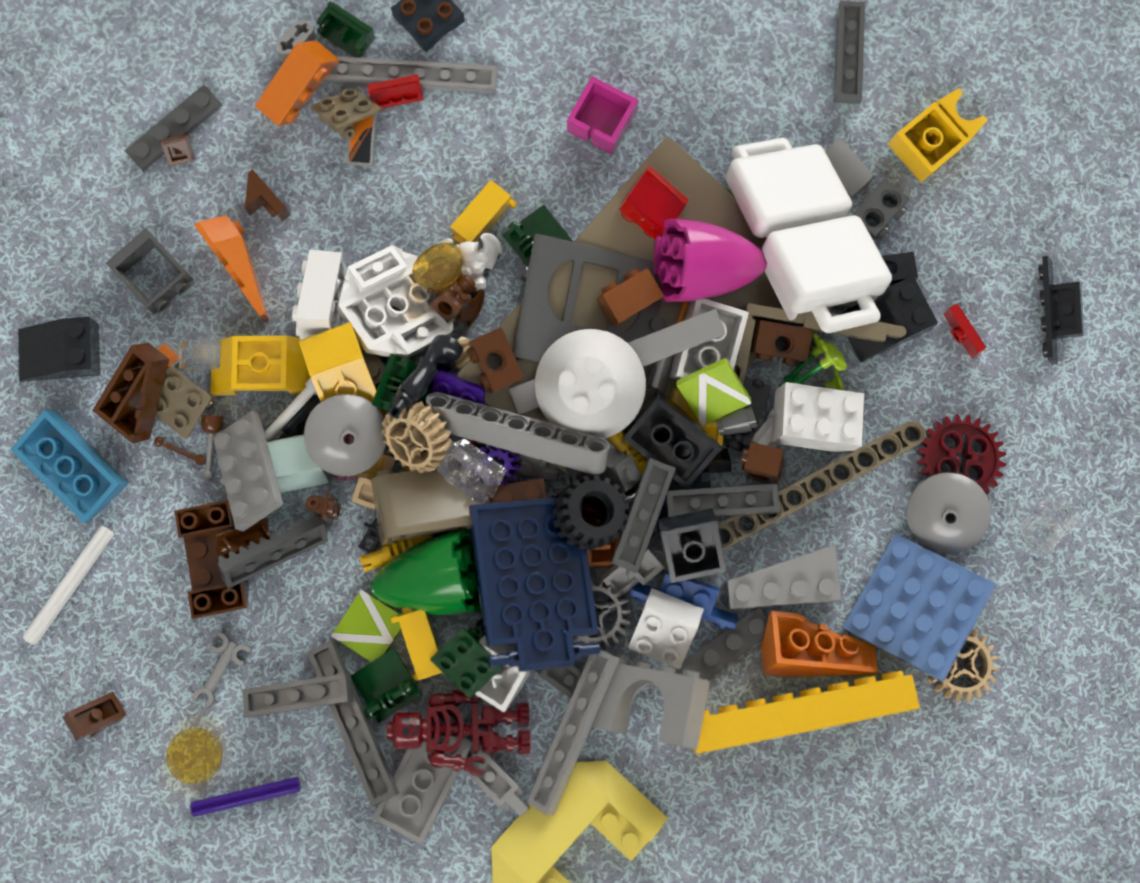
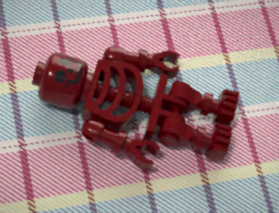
M458 689L452 690V693L433 694L429 698L430 708H427L426 719H422V715L419 712L395 713L392 722H387V739H392L395 749H418L421 747L422 742H426V752L431 754L429 762L433 767L453 768V771L456 772L462 769L471 775L481 776L484 771L474 769L473 764L479 762L483 765L485 763L483 757L461 758L462 755L456 754L455 757L451 756L459 750L463 736L471 735L472 755H478L479 740H482V751L486 754L496 753L504 749L507 752H513V749H517L518 754H530V730H519L515 738H513V735H506L505 738L498 736L497 732H492V728L497 727L498 723L502 722L506 724L516 722L517 727H529V703H518L516 710L507 708L505 712L496 709L494 706L482 707L481 719H478V705H472L471 725H464L462 715L455 706H460L462 702L479 704L483 699L473 696L469 699L462 691L459 692ZM449 715L453 716L456 720V725L450 723ZM438 716H440V717L442 718L444 724L441 725V724L439 723V717H438ZM478 728H486V731L478 732ZM445 736L444 742L441 745H437L439 737ZM450 736H458L455 744L448 746Z

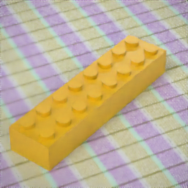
M903 670L880 674L882 680L876 681L875 676L853 680V686H848V682L826 685L827 691L821 692L820 687L799 691V697L793 698L792 693L772 696L773 702L765 703V698L745 702V708L738 709L737 704L718 707L719 713L710 714L709 710H704L697 750L692 749V753L699 754L920 709L913 676L904 675Z

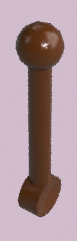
M160 436L154 439V444L157 447H166L195 460V463L198 465H204L206 462L205 456L201 454L195 455L165 442L164 438Z

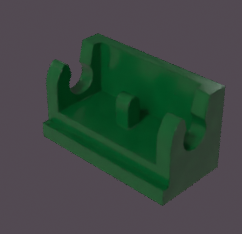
M329 1L316 22L319 25L317 29L318 34L353 57H362L375 39L372 27L332 1Z

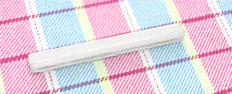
M105 526L99 527L24 633L23 639L32 645L38 644L114 536L110 529Z

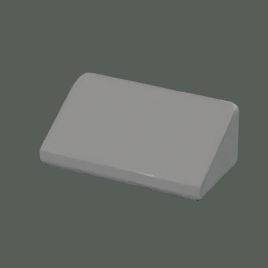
M841 138L837 139L825 151L851 198L866 187L874 178V174Z
M675 354L652 364L646 386L647 389L653 391L658 389L661 393H666Z

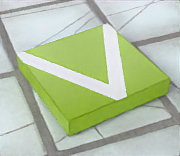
M726 357L676 381L678 389L702 426L752 404L749 394Z
M360 590L331 637L370 662H373L387 653L401 631L399 622L391 623L390 617L399 613L365 591Z

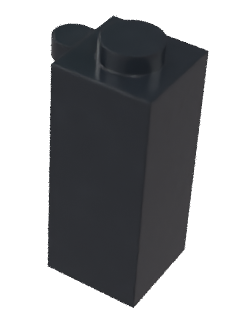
M746 377L743 386L749 394L752 404L745 406V408L752 406L758 425L772 386L765 384L760 379ZM753 428L752 432L725 434L723 442L727 443L726 446L728 448L742 452V449L750 447L756 428Z

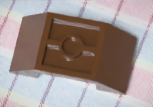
M225 500L175 510L178 538L183 539L185 543L192 591L187 592L191 618L197 619L248 608V580L228 589L223 582L218 566L221 555H217L216 534L235 528L229 501Z

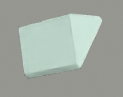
M304 434L267 442L280 493L329 483L327 472L318 467L309 456L304 442Z

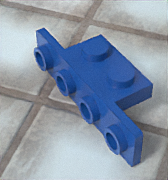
M666 570L661 589L645 584L642 585L639 582L631 588L630 595L642 603H646L653 588L703 608L700 620L711 621L715 626L722 629H735L737 626V614L714 607L719 592V587L696 579L671 583L669 572Z

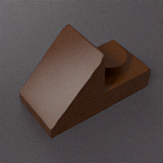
M252 169L248 172L245 209L249 216L263 206L272 218L277 215L284 221L290 216L286 206Z
M111 692L67 712L62 718L77 741L88 735L91 737L95 736L125 717L126 713L114 692Z

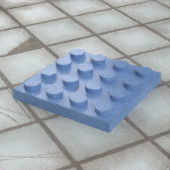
M894 534L842 628L846 632L944 683L993 593L996 583L902 536Z

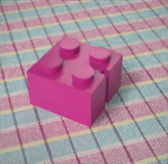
M592 76L567 119V132L586 142L591 138L592 145L613 155L637 113L638 99Z

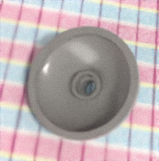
M338 394L326 398L312 410L307 418L304 428L306 450L314 463L328 473L338 476L360 474L371 468L384 452L386 444L383 443L385 436L381 433L384 417L369 400L358 395ZM346 434L353 435V440L349 443L343 441Z
M940 473L925 479L914 489L907 505V522L913 536L924 547L942 554L960 553L976 545L987 532L991 519L990 503L983 489L971 478L957 473ZM948 513L955 514V519L949 522L945 520V516Z

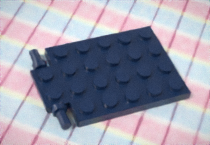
M558 497L469 506L487 647L515 645V650H507L505 654L489 655V667L508 665L509 667H518V672L574 666L576 659L600 653L599 643L581 645L580 642L573 643L572 637L596 635L599 632L587 549H576V543L570 546L566 543L568 540L566 536L563 538L559 536L558 533L561 532L560 527L555 528L553 523L557 520V517L552 516V510L557 508L554 502Z

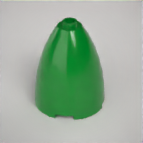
M464 529L442 534L416 544L400 553L375 574L374 580L371 581L372 594L378 600L399 609L409 608L414 611L422 610L428 615H459L480 612L482 608L479 601L478 575L475 554L472 551L474 544H471L468 538L470 537L469 531Z

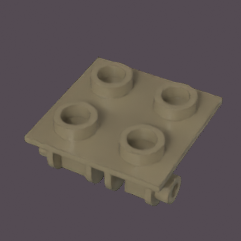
M355 87L345 89L340 94L324 98L319 103L310 106L319 115L320 120L323 123H327L328 127L334 132L339 133L343 139H352L354 137L353 123L382 111L381 107Z
M170 365L165 375L156 417L186 440L205 409L211 410L215 402L211 395L187 378L181 371Z

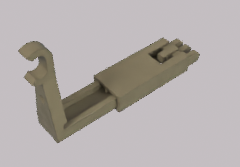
M748 303L746 311L749 312L735 363L741 369L739 380L743 385L756 321L752 317L802 325V328L826 333L821 330L812 311L798 313L794 320H789L784 309ZM875 322L829 334L882 343L886 340V336L892 338L905 336L906 328Z

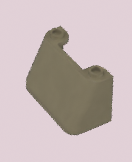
M473 458L458 460L456 465L437 467L431 472L427 471L422 474L418 470L393 473V470L378 471L377 476L371 479L381 545L393 544L395 540L403 539V537L404 540H408L416 536L462 529L470 530L469 506L490 503L485 482L481 480L483 477L482 472L477 473L475 470L480 464L474 462Z

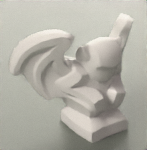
M483 233L480 237L483 241V247L478 250L479 242L467 241L460 245L456 244L459 253L452 249L453 240L451 238L442 240L436 251L437 262L440 263L441 261L443 265L458 264L461 267L458 274L463 273V275L473 278L477 290L485 289L486 279L483 277L485 268L492 270L498 254H503L498 238L490 233Z

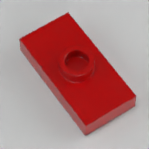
M418 74L367 85L370 100L382 109L424 100Z
M955 304L948 308L943 315L952 328L951 334L957 343L963 344L973 359L986 349V346L960 306Z

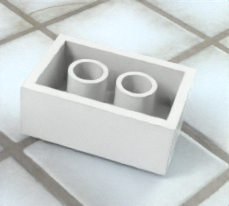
M309 250L308 259L303 260V283L299 282L297 287L299 302L298 305L293 306L292 320L296 321V336H300V340L339 326L341 316L336 309L345 277L341 252Z
M708 299L689 301L684 321L716 309L726 335L675 354L669 378L679 380L725 357L734 370L749 312Z
M785 382L775 391L772 443L847 454L862 447L864 393Z

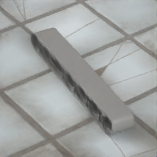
M431 393L426 397L425 407L431 406L433 413H440L439 418L441 421L446 422L445 428L451 431L450 434L589 474H601L606 470L609 443L603 438L444 393Z

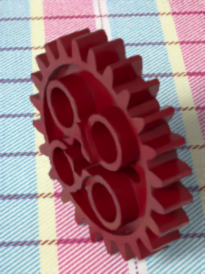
M956 414L951 422L949 417L946 416L942 419V424L938 421L932 424L934 430L928 428L925 431L928 438H924L921 442L925 448L916 450V453L923 455V458L916 461V464L924 465V469L919 472V475L927 474L929 478L942 473L940 470L941 463H947L951 468V473H958L960 466L959 474L969 477L967 474L968 468H974L978 473V478L974 481L987 495L990 493L988 486L992 488L998 486L994 478L1000 479L1004 476L998 470L1006 466V463L999 461V458L1007 454L998 450L1004 443L1001 441L995 442L994 438L998 435V432L988 433L990 424L984 427L980 426L981 418L976 419L972 423L970 415H966L963 421H961L959 414ZM962 435H965V436H966V442L964 443V446H962V445H963ZM945 437H951L954 440V449H950L945 445ZM972 441L978 442L981 445V454L975 453L972 450ZM962 452V458H965L966 461L960 465L961 459L957 458L956 455Z

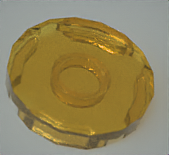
M435 244L418 256L413 265L412 273L418 285L423 289L429 290L428 288L433 287L435 290L442 289L452 284L460 276L462 264L465 265V259L460 249L454 244Z
M188 728L179 732L170 741L166 750V763L169 771L177 780L186 784H199L211 779L219 771L223 757V748L220 740L213 732L203 728Z

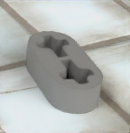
M307 20L296 21L277 41L275 49L281 62L286 60L296 43L315 40L316 35L311 22Z

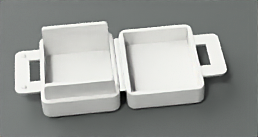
M786 138L735 146L731 151L734 160L728 168L725 179L752 233L758 238L767 237L762 247V252L767 261L765 273L788 319L794 320L798 313L812 311L821 330L826 333L878 322L881 315L874 301L885 292L892 281V275L862 219L855 215L847 216L852 207V201L823 147L813 144L792 148ZM857 301L861 310L831 316L827 307Z

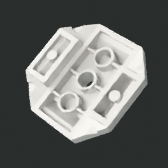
M394 245L348 266L336 310L345 323H352L359 344L367 354L389 357L390 353L407 359L428 348L435 336H450L453 330L454 318L447 323L429 305L436 298V293L428 294L427 280H421L427 273L433 270L429 263L418 256L402 252V249ZM391 306L399 308L400 311H395Z

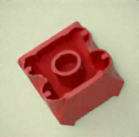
M649 165L623 199L619 210L623 219L629 223L635 222L643 229L645 235L656 240L657 235L663 236L664 222L670 218L677 219L689 199Z

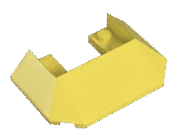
M606 760L576 762L553 816L547 815L529 804V810L523 816H518L491 846L492 883H571L553 865L590 823L632 861L643 847L654 839L668 820V817Z

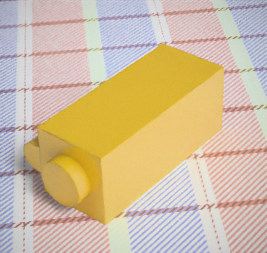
M490 180L450 226L453 235L452 240L458 245L467 241L480 242L481 235L487 233L509 207L515 209L518 204L511 198L510 194Z
M401 608L402 612L390 617L391 623L399 622L415 670V673L411 674L412 678L419 681L443 673L430 660L440 649L428 614L422 610L414 611L409 608Z

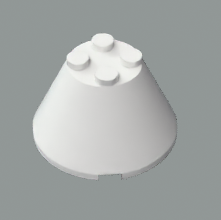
M597 329L574 331L555 341L541 358L535 376L537 402L542 413L551 424L603 439L617 434L633 421L642 406L646 390L644 369L632 347L620 337Z

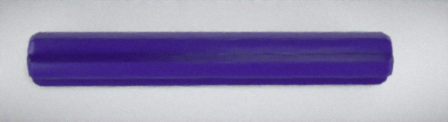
M293 777L190 803L191 814L193 817L296 793L301 791L300 780L298 777Z

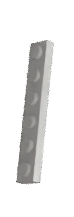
M600 649L599 654L589 655L527 801L528 804L547 815L553 816L620 660V658Z

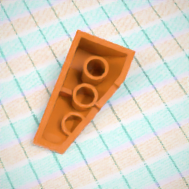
M224 215L195 223L194 226L222 262L233 280L238 284L264 322L268 321V313L249 249L242 237L246 232L237 220L231 222L228 216Z
M773 610L769 613L761 645L763 675L804 677L876 675L878 673L875 646L847 634L843 636L828 630L829 627L824 624L816 625L805 620L806 617L798 613Z

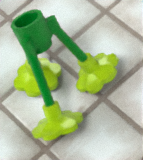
M813 332L812 337L815 341V346L809 351L810 354L808 355L807 362L802 361L789 375L783 378L784 382L778 385L780 387L785 382L805 385L804 381L821 369H827L834 365L833 380L824 383L825 385L821 387L845 391L838 371L847 369V364L844 361L843 354L836 349L832 342L826 343ZM822 353H825V357L819 361L820 363L801 377L798 376L814 358L817 359Z

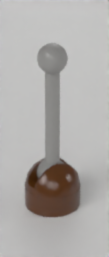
M202 415L201 426L208 434L206 470L202 476L205 480H211L213 478V472L211 471L213 437L223 426V416Z

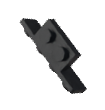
M1042 256V264L1038 266L1039 278L1044 283V290H1040L1041 306H1045V316H1041L1042 331L1046 332L1047 341L1042 343L1044 358H1047L1052 365L1058 364L1057 339L1084 336L1082 287L1080 282L1054 284L1053 262L1049 256Z

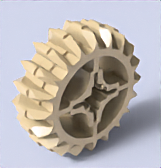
M422 401L415 403L409 412L404 409L398 418H393L388 413L382 422L383 429L381 431L382 435L385 436L383 443L389 446L387 452L394 454V460H400L402 468L409 466L410 471L418 470L421 474L427 471L431 472L441 466L452 451L450 447L453 443L449 438L451 431L445 428L446 422L440 420V413H433L432 407H425Z
M972 630L965 642L971 645V647L962 654L959 653L956 659L965 660L966 664H963L966 665L965 669H958L956 667L958 663L955 660L944 683L933 677L927 679L928 683L938 682L934 687V691L940 692L944 689L943 698L949 699L952 693L955 702H960L962 695L966 702L972 701V694L976 698H981L982 692L980 688L985 692H989L991 688L987 681L995 683L997 680L990 674L991 672L999 671V667L992 666V661L999 660V657L996 655L990 656L989 652L993 651L995 647L994 645L985 647V643L988 640L986 636H982L977 640L978 630ZM978 654L981 660V672L979 675L974 666V660ZM963 675L974 683L962 688L950 682Z

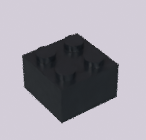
M713 508L658 519L671 583L727 572L718 523Z

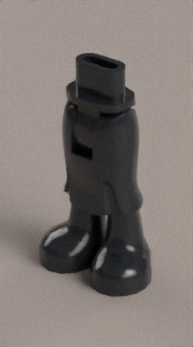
M437 335L434 337L424 356L416 364L414 371L395 393L392 399L393 405L388 411L391 417L398 418L404 409L409 412L412 406L426 393L431 381L437 376L438 370L444 372L451 371L455 365V360L459 359L464 351L456 339L447 335Z

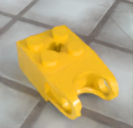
M960 88L932 103L896 133L887 144L921 183L956 155L988 120L984 115L975 120H965L958 115L956 103L964 93Z

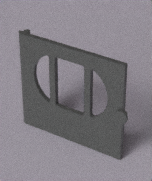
M535 234L513 347V354L516 360H528L539 363L547 349L559 338L574 331L588 329L572 325L583 262L616 269L618 271L617 286L625 281L623 276L630 271L638 268L639 272L648 268L661 289L659 276L654 275V261ZM572 261L573 267L563 320L560 321L550 307L548 285L556 269L562 264ZM662 298L642 309L636 321L626 331L617 334V325L612 327L608 321L606 332L612 333L628 343L666 328L665 319L659 316ZM650 364L643 366L646 384Z

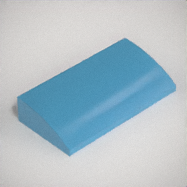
M44 410L11 448L27 467L83 523H88L100 513L128 484L55 410Z

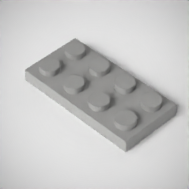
M252 410L213 437L235 529L245 531L283 505L260 415Z
M445 736L439 737L437 745H441L444 742ZM450 736L448 746L454 745L458 736ZM463 736L459 750L451 756L455 757L456 754L462 755L461 758H466L472 747V740ZM422 742L421 747L418 749H407L393 776L400 794L380 803L372 817L373 820L421 845L427 837L459 773L453 771V768L443 766L442 768H436L430 765L429 758L431 754L426 752V742Z

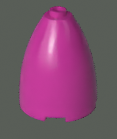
M670 218L664 222L663 236L657 235L653 253L654 275L659 276L660 290L664 295L662 299L666 302H689L730 293L751 283L761 276L767 268L764 253L751 241L737 233L710 223Z

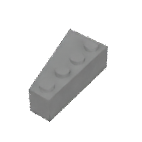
M836 545L728 580L725 583L727 611L840 601L841 592Z

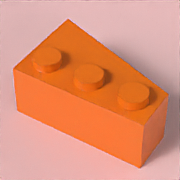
M317 40L296 43L255 104V107L277 126L288 123L292 124L298 118L299 110L311 99L314 92L340 60Z

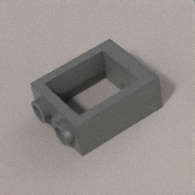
M146 228L106 262L107 266L153 314L165 310L170 305V300L177 294L184 293L194 280ZM155 247L179 275L149 300L125 273Z

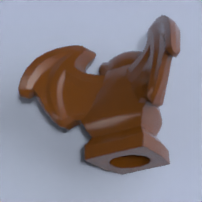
M458 264L443 265L427 273L421 280H427L428 294L436 293V298L429 305L447 323L457 315L456 322H467L469 327L476 320L482 309L485 297L484 290L479 289L473 299H471L470 294L477 290L473 278L460 273L456 280L451 279V276L461 269Z

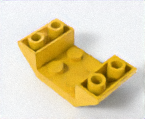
M351 322L299 340L310 378L321 402L338 394H354L372 403L377 390L362 355L361 346ZM377 407L385 419L387 411Z
M287 335L231 336L212 342L210 395L238 396V391H288L291 395H299L306 387L305 383L310 379L299 344L300 338Z

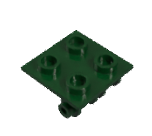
M542 205L519 223L516 220L510 223L508 226L509 230L502 234L526 267L530 263L535 234L573 242L545 205Z
M390 353L372 405L389 411L393 405L392 399L395 393L414 371L417 363ZM433 380L431 381L426 393L418 401H422L424 406L426 402V397L432 393Z
M463 627L430 659L469 699L504 667L503 665L489 667L488 656L492 654L479 643L483 633L478 627L469 628L468 630Z
M395 648L351 675L352 680L367 703L366 708L363 710L365 716L368 719L375 718L378 723L423 696Z

